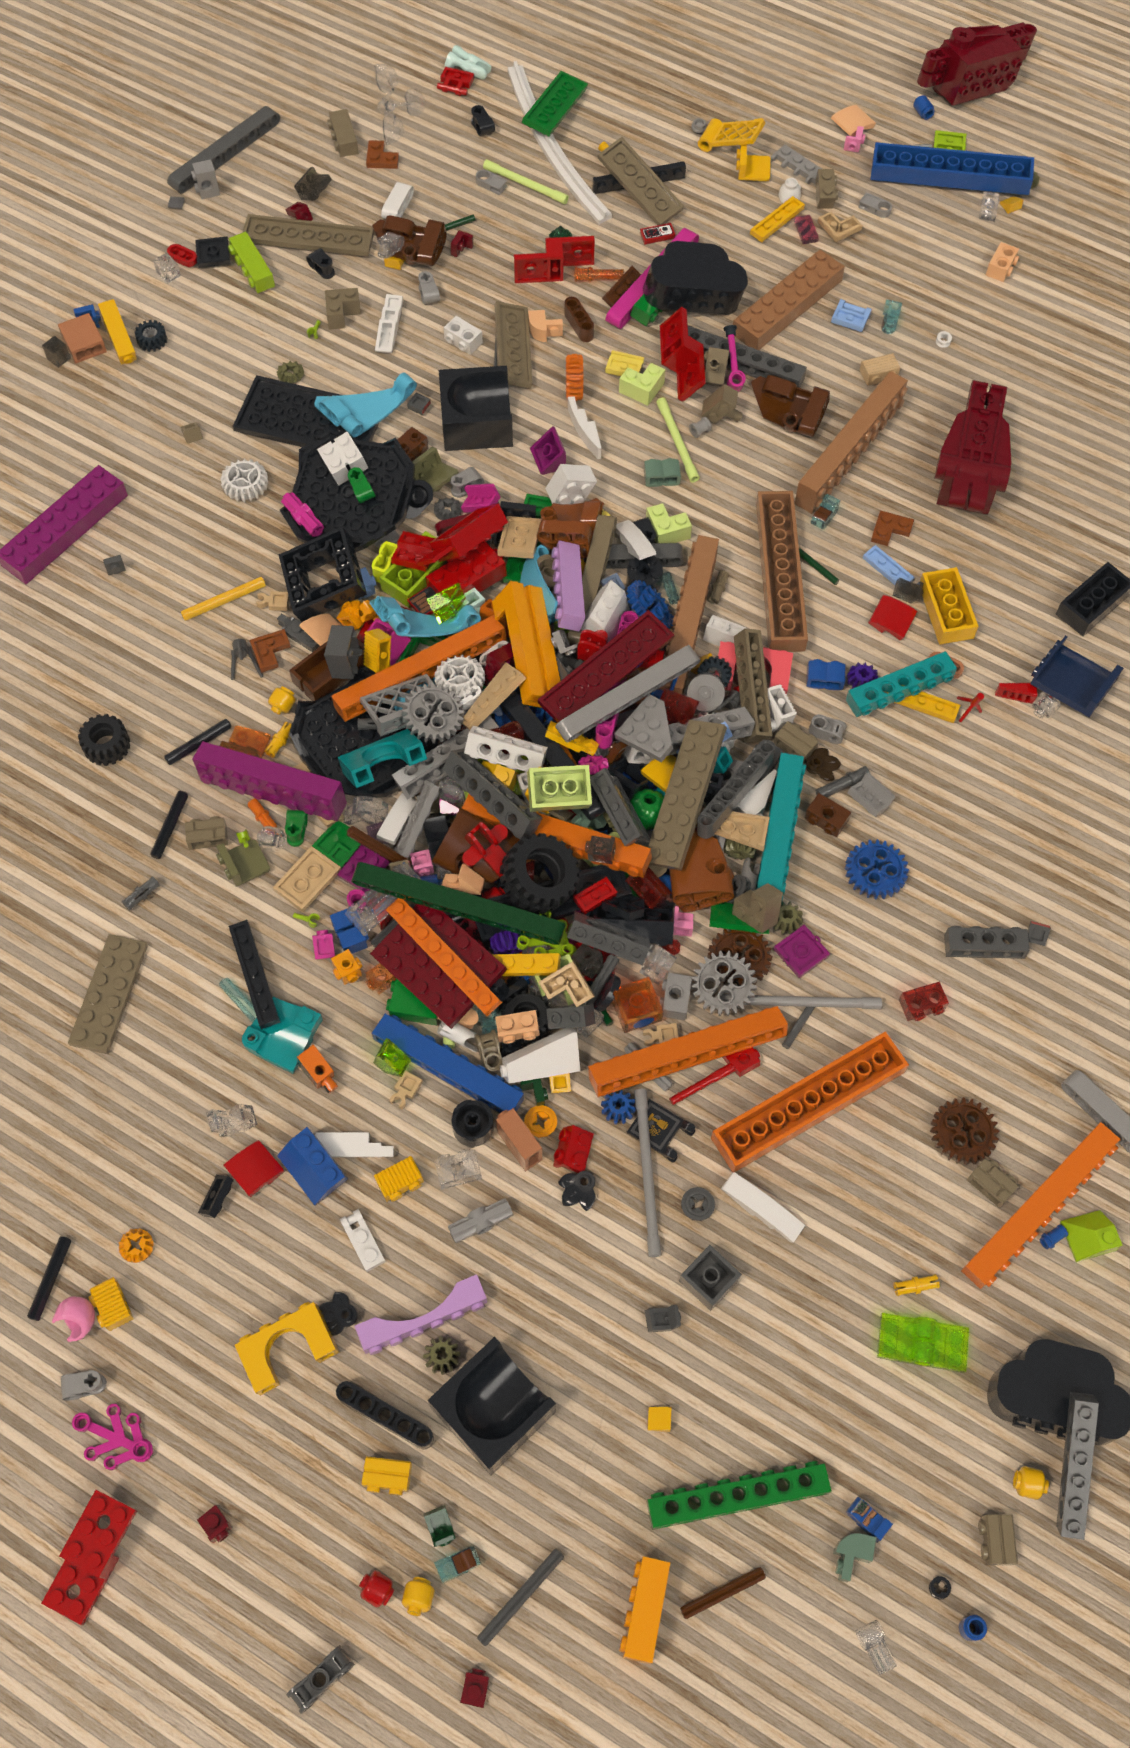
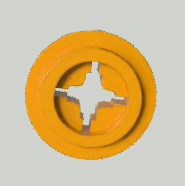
M534 1106L526 1113L524 1123L533 1136L537 1138L548 1137L555 1131L557 1116L547 1106ZM537 1115L542 1120H547L544 1122V1129L539 1124H535L537 1123Z
M141 1228L130 1229L129 1232L123 1234L119 1242L121 1256L131 1263L144 1261L153 1250L152 1236ZM130 1240L135 1242L140 1240L139 1245L142 1250L137 1248L131 1250Z

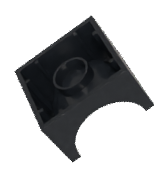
M507 365L439 370L445 451L513 447Z
M495 1336L428 1399L433 1412L490 1476L556 1413V1403L551 1397L543 1394L523 1374Z

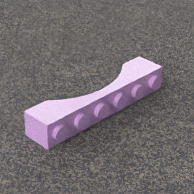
M476 1274L457 1282L443 1303L421 1317L404 1321H390L374 1317L355 1325V1329L365 1354L370 1353V1355L381 1352L383 1350L382 1347L389 1344L396 1346L402 1343L403 1339L408 1336L412 1338L423 1334V1330L429 1327L432 1329L444 1325V1321L448 1319L457 1320L463 1317L464 1313L469 1310L475 1312L484 1308L487 1298Z

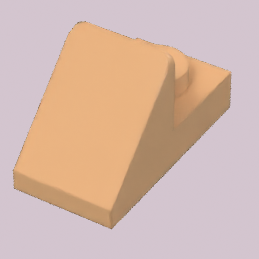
M462 864L459 874H445L442 886L471 895H481L485 879L465 864Z

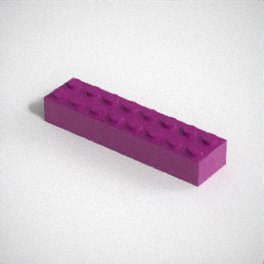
M97 465L0 549V565L25 585L28 584L128 496L124 483L103 467Z
M202 741L192 758L200 780L208 785L213 784L225 790L236 791L241 795L247 794L258 800H267L275 805L280 804L292 810H302L308 815L314 814L325 820L337 822L347 805L342 784L337 780Z

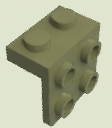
M433 446L412 461L415 466V480L428 482L433 492L440 490L451 481L452 476L459 473L457 469L442 463L437 448Z
M256 840L248 841L249 846L247 848L242 844L227 851L224 843L216 846L219 852L216 854L220 865H225L226 869L224 872L228 880H233L236 887L270 871V866Z

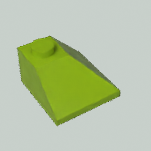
M1100 1210L1060 1221V1224L1068 1232L1066 1239L1075 1262L1112 1253L1123 1246L1115 1225Z

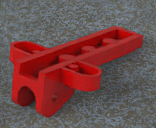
M588 629L581 631L577 659L587 660L607 644V632L604 630L594 632ZM658 651L640 667L650 668L664 658V651Z
M480 822L464 837L471 847L462 856L463 864L472 867L483 859L500 878L503 875L500 874V866L506 853L499 844L507 837V828L502 824H498L489 830L483 822ZM479 831L491 846L485 850L473 835L475 832Z

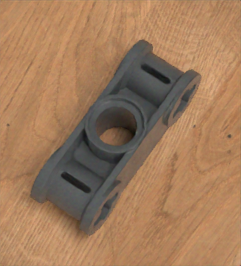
M340 1645L331 1651L311 1673L286 1694L300 1708V1714L308 1710L329 1687L355 1665L353 1661L349 1662L341 1651L342 1647ZM319 1672L324 1673L326 1676V1682L322 1687H319L315 1682V1677Z

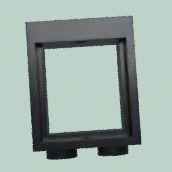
M625 756L609 765L608 771L612 776L619 779L629 800H631L638 791L653 789L655 784L641 774V766L644 768L646 764L628 763ZM625 772L626 774L634 778L636 781H638L640 784H635L630 779L625 777L622 773Z

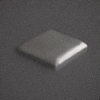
M171 196L168 208L182 209L184 197Z

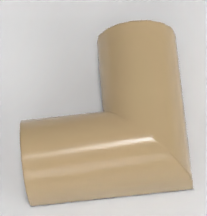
M832 212L818 217V224L835 242L861 231L863 227L854 215L842 221Z
M574 961L539 981L549 1000L567 990L576 1007L595 997Z

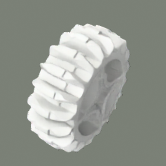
M245 458L243 461H239L237 459L236 463L231 462V466H226L225 470L222 471L221 486L226 496H229L231 500L235 498L237 502L242 500L245 503L249 499L252 502V498L258 499L259 495H263L264 490H267L268 475L263 465H260L258 461L254 462L252 459L247 461Z
M463 654L461 657L454 656L453 659L447 658V662L442 661L441 666H437L435 685L438 687L441 684L442 690L449 687L448 693L454 691L455 697H458L461 691L462 695L465 694V689L467 688L473 694L471 686L477 685L483 689L485 671L481 663L476 658L472 659L470 655L464 658Z

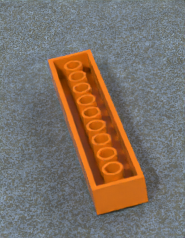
M885 1031L713 1130L711 1140L731 1171L736 1172L904 1074L909 1064Z

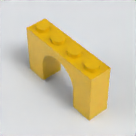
M306 1302L300 1305L298 1311L292 1314L290 1312L283 1314L278 1318L279 1321L272 1325L268 1323L261 1326L259 1332L241 1337L239 1342L234 1345L256 1394L261 1396L280 1385L270 1362V1350L274 1341L282 1334L287 1332L303 1334L315 1360L319 1363L340 1353L316 1303Z

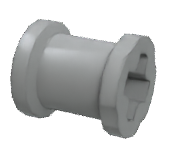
M703 417L701 421L689 425V430L694 438H698L705 431H711L712 428L707 417Z

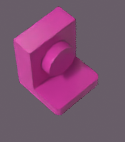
M328 930L316 931L317 935L312 936L315 960L334 957L333 933H328Z

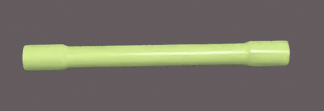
M488 159L484 161L483 169L549 196L564 205L568 201L569 196L565 193L528 179Z
M664 397L659 398L656 403L685 466L690 482H696L700 478L685 447L667 400Z

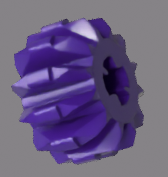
M858 662L856 666L852 665L847 673L848 686H852L853 689L878 679V672L873 669V664L867 666L866 662L863 665Z
M507 930L495 933L490 938L491 952L493 954H519L523 950L519 949L516 943L521 935Z

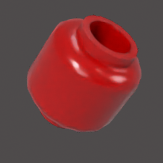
M378 1570L373 1571L371 1575L366 1573L359 1584V1587L362 1588L360 1597L376 1608L381 1605L386 1606L395 1590L392 1587V1579Z

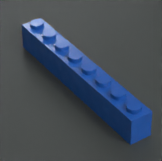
M385 1013L373 1030V1040L477 1101L484 1102L489 1108L499 1114L504 1110L509 1111L512 1108L517 1112L524 1101V1093H522L519 1087L508 1085L502 1077L489 1074L487 1069L479 1064L475 1066L470 1063L466 1056L456 1055L447 1045L443 1044L441 1046L437 1044L433 1037L420 1034L418 1029L412 1025L406 1026L395 1015L389 1016Z

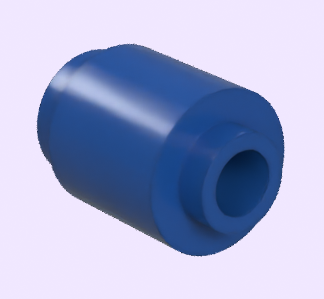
M925 95L915 99L913 107L917 113L925 120L930 119L935 112L932 103Z
M970 1615L960 1621L959 1632L965 1640L977 1641L985 1637L987 1625L980 1616ZM970 1624L974 1627L973 1633L970 1631Z

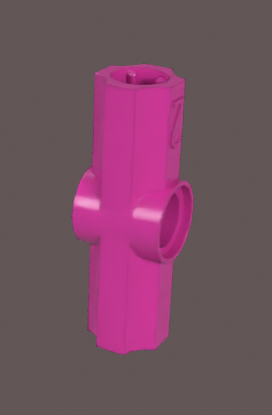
M287 492L283 496L281 503L291 513V516L299 526H303L312 537L320 536L324 529L323 524L314 516V513L306 503L303 504L293 492Z

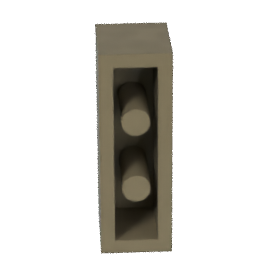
M348 110L329 112L330 119L327 122L332 140H335V150L339 151L340 157L359 154L357 139Z

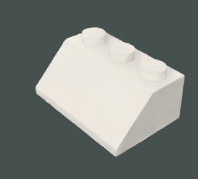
M612 580L603 586L585 614V620L581 629H588L594 632L604 630L608 634V642L612 640L618 633L622 614L630 611L625 591Z

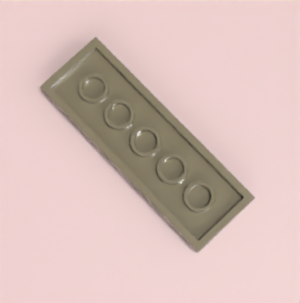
M623 137L598 154L600 162L657 225L665 224L684 209V205Z
M496 301L494 307L497 365H507L508 385L531 389L533 383L528 307Z
M111 934L108 935L68 1041L70 1046L109 1054L147 950V942Z

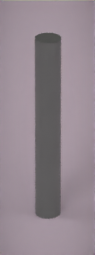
M806 1007L782 1043L784 1048H790L815 1007Z

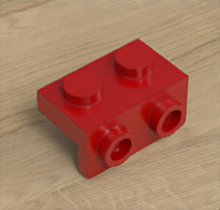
M575 1125L564 1127L559 1134V1144L554 1153L553 1167H564L577 1173L585 1171L594 1133Z

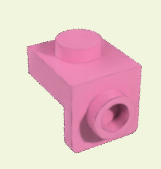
M857 127L856 137L846 136L844 150L859 153L860 144H864L866 135L863 134L864 127Z
M429 849L410 854L415 877L434 873Z

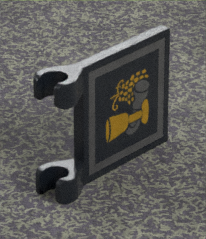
M649 1099L647 1112L650 1146L667 1160L674 1163L678 1157L677 1152L667 1146L679 1128L687 1135L692 1136L695 1133V1125L681 1119ZM636 1117L627 1131V1134L639 1140L638 1117Z

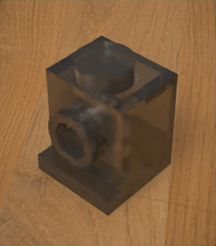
M592 836L591 841H586L585 853H588L589 861L606 864L613 863L616 851L615 837L610 839Z

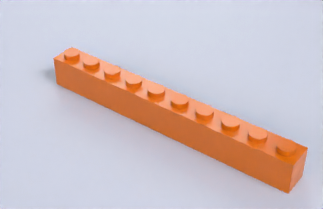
M494 615L332 695L334 707L344 722L366 712L360 702V697L428 674L430 679L435 677L437 666H441L442 661L447 662V658L461 657L462 654L464 658L469 655L471 658H474L489 650L498 642L507 641L505 628L498 620H495ZM405 688L402 689L401 692H406L410 689ZM388 694L384 698L392 699L394 695ZM371 700L368 704L377 706L378 702Z
M468 794L462 809L494 826L501 824L494 815L489 814L484 806L476 802L474 797ZM537 813L542 817V820L535 832L536 836L539 833H545L546 837L550 835L557 837V841L562 840L566 843L567 849L571 848L574 852L572 856L577 859L583 858L596 865L602 864L615 871L621 870L633 877H644L652 859L651 848L635 843L627 847L624 846L620 838Z
M778 1006L766 1008L741 1018L728 1020L716 1026H710L697 1032L672 1038L669 1041L653 1044L644 1049L634 1050L622 1056L594 1063L588 1066L589 1080L597 1097L785 1037L787 1036L788 1023Z
M1100 1122L970 1260L961 1272L979 1289L985 1284L990 1287L997 1279L995 1274L999 1270L1004 1272L1011 1264L1009 1259L1012 1255L1017 1258L1025 1249L1022 1246L1027 1240L1031 1243L1039 1234L1036 1231L1041 1225L1044 1228L1052 1220L1050 1217L1052 1212L1058 1213L1066 1205L1063 1202L1066 1197L1071 1199L1079 1191L1076 1188L1081 1182L1084 1185L1092 1177L1090 1172L1093 1168L1098 1170L1106 1162L1103 1160L1106 1154L1111 1156L1119 1148L1116 1144L1120 1141V1138Z

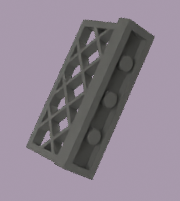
M606 768L591 776L590 782L624 846L628 847L632 843L649 846L651 839L619 779L612 776Z

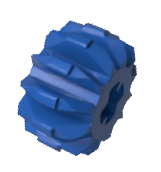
M619 1090V1094L613 1092L611 1095L606 1094L604 1096L606 1101H602L601 1106L603 1107L602 1114L607 1115V1121L613 1118L616 1125L618 1120L625 1124L626 1118L632 1119L633 1115L631 1113L636 1111V1107L633 1106L635 1099H630L631 1094L629 1092L623 1095V1090ZM617 1104L621 1105L620 1109H616Z

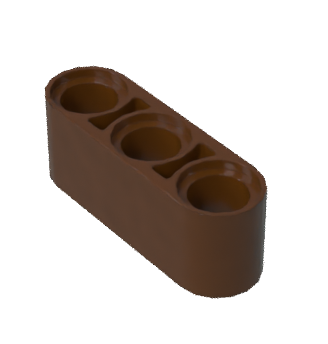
M576 297L566 298L564 302V315L581 341H592L594 338V323Z

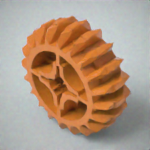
M577 354L567 355L566 398L568 400V397L575 396L576 401L582 400L584 385L583 356Z

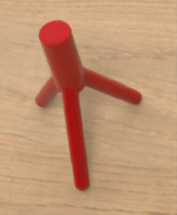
M978 693L973 699L957 697L958 700L970 702V706L961 716L959 722L966 718L973 707H976L978 712L982 713L979 703L984 699L983 693Z

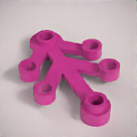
M110 1404L106 1410L107 1415L111 1419L114 1432L93 1423L91 1417L86 1413H78L74 1416L72 1426L78 1432H86L88 1430L109 1440L96 1447L90 1446L85 1449L84 1457L89 1461H95L99 1455L119 1447L128 1449L129 1451L118 1456H108L105 1458L104 1467L113 1471L119 1464L132 1459L140 1463L145 1462L153 1454L151 1442L143 1439L140 1429L141 1418L136 1413H130L126 1417V1423L131 1427L134 1441L127 1439L120 1418L121 1408L117 1404ZM117 1407V1413L111 1415V1409ZM136 1416V1423L130 1424V1419ZM86 1419L87 1424L84 1427H80L81 1420ZM141 1447L146 1448V1451L143 1455H139L138 1453ZM95 1450V1455L89 1458V1451ZM110 1459L115 1460V1464L112 1467H108Z

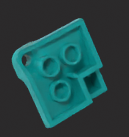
M273 997L280 1023L261 1029L256 1017L252 1025L248 1026L242 1035V1043L255 1056L294 1074L298 1067L297 1056L310 1047L313 1042V1036L323 1019L320 1013L305 1006L300 1007ZM251 1036H255L253 1041H249Z

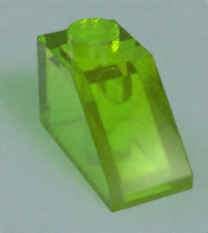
M457 583L426 600L438 624H441L456 616L466 597L460 584Z
M386 1038L373 1063L386 1074L402 1077L411 1059L390 1039Z

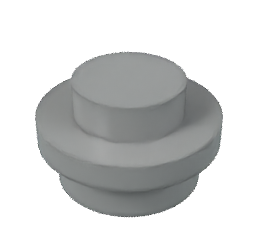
M697 118L692 123L691 128L696 133H703L707 124L704 119Z

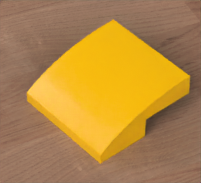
M669 755L662 762L653 759L641 770V774L666 793L677 758L674 755Z

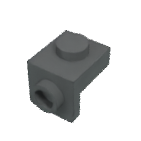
M678 1305L645 1310L648 1332H667L681 1326V1314L678 1310Z

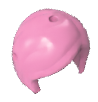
M71 1296L64 1299L58 1305L52 1323L59 1320L65 1321L71 1330V1335L67 1338L68 1342L82 1340L94 1324V1307L85 1298Z

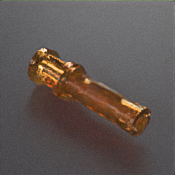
M575 267L574 281L588 280V282H591L593 279L619 280L624 275V269Z

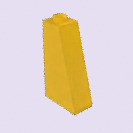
M114 299L99 303L98 307L102 321L121 365L130 364L137 360L135 350Z

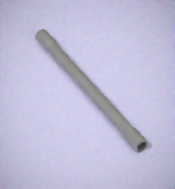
M722 994L720 997L724 1002L732 998L730 994ZM755 995L754 998L748 997L751 1002L750 1005L838 1007L878 1010L882 1008L881 997L841 998Z
M637 1089L634 1090L643 1174L648 1256L660 1257L661 1246L657 1225L647 1112V1090Z

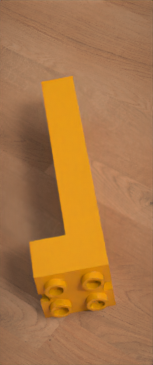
M510 581L492 601L495 620H499L501 617L506 618L515 667L526 677L519 685L522 704L542 708L537 703L538 699L560 682L543 591L540 587L533 585L524 587L523 583Z

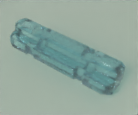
M670 572L663 573L662 581L669 597V603L671 605L677 604L679 596L676 593L677 590L672 580V575Z

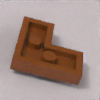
M369 140L366 166L367 168L398 169L399 152H384V141Z
M880 510L871 542L888 546L892 533L909 537L914 519Z
M285 629L250 640L261 673L278 668L274 652L291 647Z

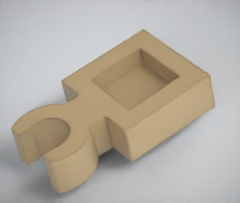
M270 591V596H267L265 593L257 594L258 599L263 600L256 601L258 608L268 606L269 610L288 611V592Z
M676 1023L656 1025V1031L645 1029L642 1033L643 1036L649 1035L651 1037L650 1040L644 1041V1046H651L655 1042L659 1044L679 1037Z
M405 1070L394 1087L398 1093L391 1096L390 1104L393 1105L395 1100L400 1099L399 1109L402 1110L406 1106V1098H414L423 1080Z

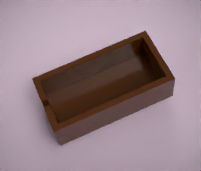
M358 639L360 649L363 651L365 645ZM327 642L289 670L292 682L302 692H305V695L311 701L324 697L349 680L331 677L324 656ZM364 651L362 652V655L359 656V659H358V663H357L358 671H359V669H360L361 667H366V666L363 664V663H364L363 660L365 659V658H363V657H364Z

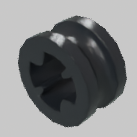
M938 1576L930 1582L929 1591L935 1599L943 1600L951 1593V1584L945 1577ZM943 1582L945 1584L943 1588H946V1593H936L935 1590L937 1588H934V1583L939 1584Z

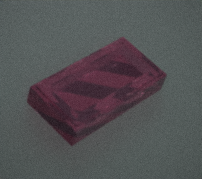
M811 216L795 217L794 223L802 244L818 242L819 237Z

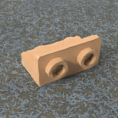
M536 1010L495 1017L499 1042L510 1044L514 1043L517 1039L533 1040L536 1036H540Z

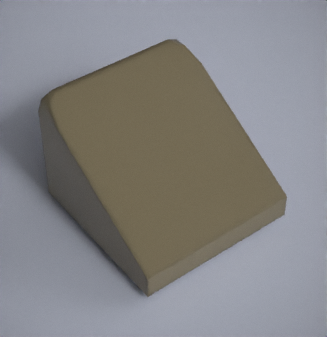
M197 422L180 427L188 444L203 439Z

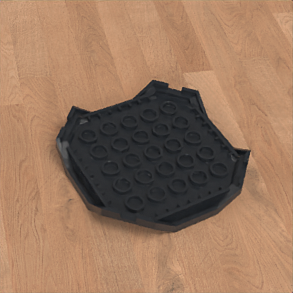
M329 430L319 436L320 440L312 445L308 443L299 449V470L292 492L303 504L306 503L314 516L323 524L324 529L321 535L343 526L352 537L355 552H358L396 530L405 521L414 492L415 466L396 438L384 443L353 440L368 466V469L364 470L363 473L376 496L359 504L350 481L347 480L338 486L317 450L330 441L333 444L335 442L334 439L340 436V434ZM349 464L346 465V468H347L348 471H349L351 468H350ZM285 507L280 509L281 514L299 541L306 543L317 538V536L312 537L303 526H299Z
M361 667L358 673L355 674L354 679H351L346 685L316 701H298L294 722H292L289 731V738L301 761L307 766L310 773L340 781L346 795L381 798L388 797L400 790L392 774L408 765L404 760L388 759L375 764L370 768L374 781L356 788L343 774L338 757L401 732L403 729L380 736L377 730H358V718H371L366 711L344 722L336 711L331 697L376 674L367 667ZM382 703L380 707L390 709L391 705ZM380 712L377 713L378 718L387 715ZM434 723V724H433V725L436 726V727H440V726H441V725L438 724V723ZM436 738L435 743L432 740L430 742L427 741L429 744L424 747L425 753L438 746V738Z

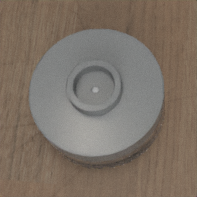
M702 672L691 680L687 689V696L692 706L697 710L712 711L723 702L726 691L725 685L718 675L711 672Z

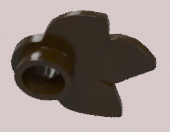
M826 748L816 749L813 755L806 760L807 771L811 774H818L821 779L827 781L834 780L832 771L837 770L841 766V762L836 757L829 756V751Z

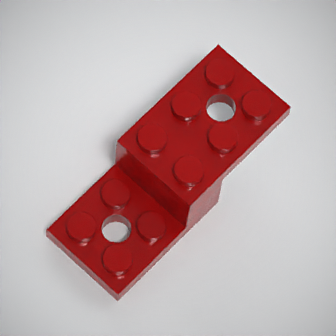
M594 236L545 238V253L514 254L515 284L563 281V266L594 265Z
M681 307L660 325L661 365L677 373L678 400L684 402L698 389L702 388L706 382L703 344L688 336L687 309Z
M95 1490L59 1555L65 1561L41 1604L80 1625H84L119 1560V1557L115 1556L114 1553L137 1510ZM108 1515L110 1517V1525L106 1529H101L99 1527V1520L101 1517ZM73 1585H78L80 1587V1594L77 1598L71 1599L69 1597V1589Z

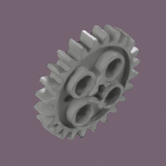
M431 683L430 688L424 684L422 690L417 686L416 692L411 690L410 695L406 696L405 702H403L401 715L404 716L403 722L407 723L406 729L412 728L411 735L418 733L417 739L423 736L425 737V742L429 738L432 739L433 743H435L436 738L440 742H443V737L449 740L450 734L455 736L457 730H460L461 724H463L464 711L462 710L463 704L459 703L460 697L454 698V691L448 693L449 687L442 690L441 684L437 688L434 687L433 683ZM429 699V700H431V701H433V702H432V703H428V702H426L425 700ZM441 700V703L437 707V711L433 713L437 702ZM443 708H446V709H448V710H450V711H449V712H445V711H443L442 709H443ZM433 713L429 724L425 726L424 724L428 721L429 715ZM417 714H421V715H423L424 717H423V718H419V717H417L416 715H417ZM434 723H438V724H440L441 726H440V727H436V726H434L433 724H434Z
M720 951L718 957L711 953L712 959L705 956L706 963H698L701 969H694V973L698 976L692 977V981L697 982L692 985V989H697L693 993L694 997L700 996L697 1001L698 1004L704 1002V1010L711 1007L710 1013L713 1014L715 1010H718L719 1016H721L723 1011L729 1016L731 1010L737 1014L738 1007L744 1011L743 1004H751L748 997H755V994L751 991L757 990V986L752 985V983L757 982V978L751 977L755 974V970H749L751 963L744 965L745 957L738 960V953L731 957L730 951L727 952L726 956H723L722 951ZM719 966H727L728 971L724 974L717 971ZM735 969L736 972L728 979L731 972ZM742 978L744 980L743 985H734V979ZM728 979V986L724 985L718 992V995L716 997H712V995L715 992H717V990H719V988L721 987L720 981L722 980L723 982H725ZM713 981L716 985L713 989L705 988V983ZM724 993H729L732 996L731 1000L727 1002L722 1001L720 997Z

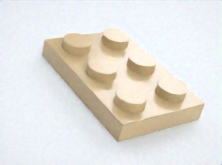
M507 516L508 523L504 525L497 550L498 556L534 559L538 543L537 532L541 519Z
M311 846L274 885L273 890L304 912L334 880L341 867Z

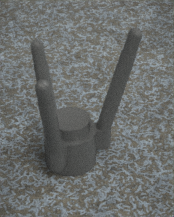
M234 640L232 642L233 650H231V680L235 679L236 656L243 660L247 654L251 658L259 676L263 678L251 647L247 646L246 640Z
M732 690L724 697L723 702L716 709L720 710L724 706L728 709L741 708L740 693Z

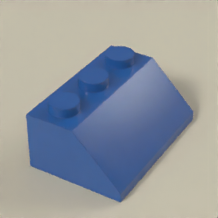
M308 1127L293 1137L277 1155L314 1205H317L348 1180V1177Z

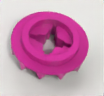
M587 755V757H582L578 761V765H589L590 775H594L603 768L608 769L609 767L607 758H603L602 755Z

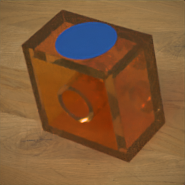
M650 977L622 985L618 991L614 990L613 995L615 997L612 1003L624 1033L662 1021L663 1010Z

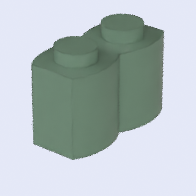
M667 458L662 461L657 459L644 461L645 485L648 487L679 485L681 480L679 460Z

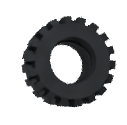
M99 714L96 715V718L90 717L88 722L85 721L83 723L84 727H80V734H78L79 744L90 762H95L99 766L102 763L104 766H109V763H112V765L116 764L117 760L121 761L123 759V755H127V749H130V738L124 724L116 716L112 715L109 717L108 714H104V716ZM113 736L110 741L104 744H96L102 737Z
M522 991L520 995L517 992L513 994L514 998L509 997L507 1004L504 1003L502 1006L501 1016L536 1010L540 1036H536L533 1040L517 1039L516 1042L523 1043V1047H526L528 1043L532 1044L543 1039V1037H547L549 1030L551 1031V1029H548L546 1009L551 1008L548 1006V1001L546 999L542 1000V995L540 994L535 996L533 991H530V994Z

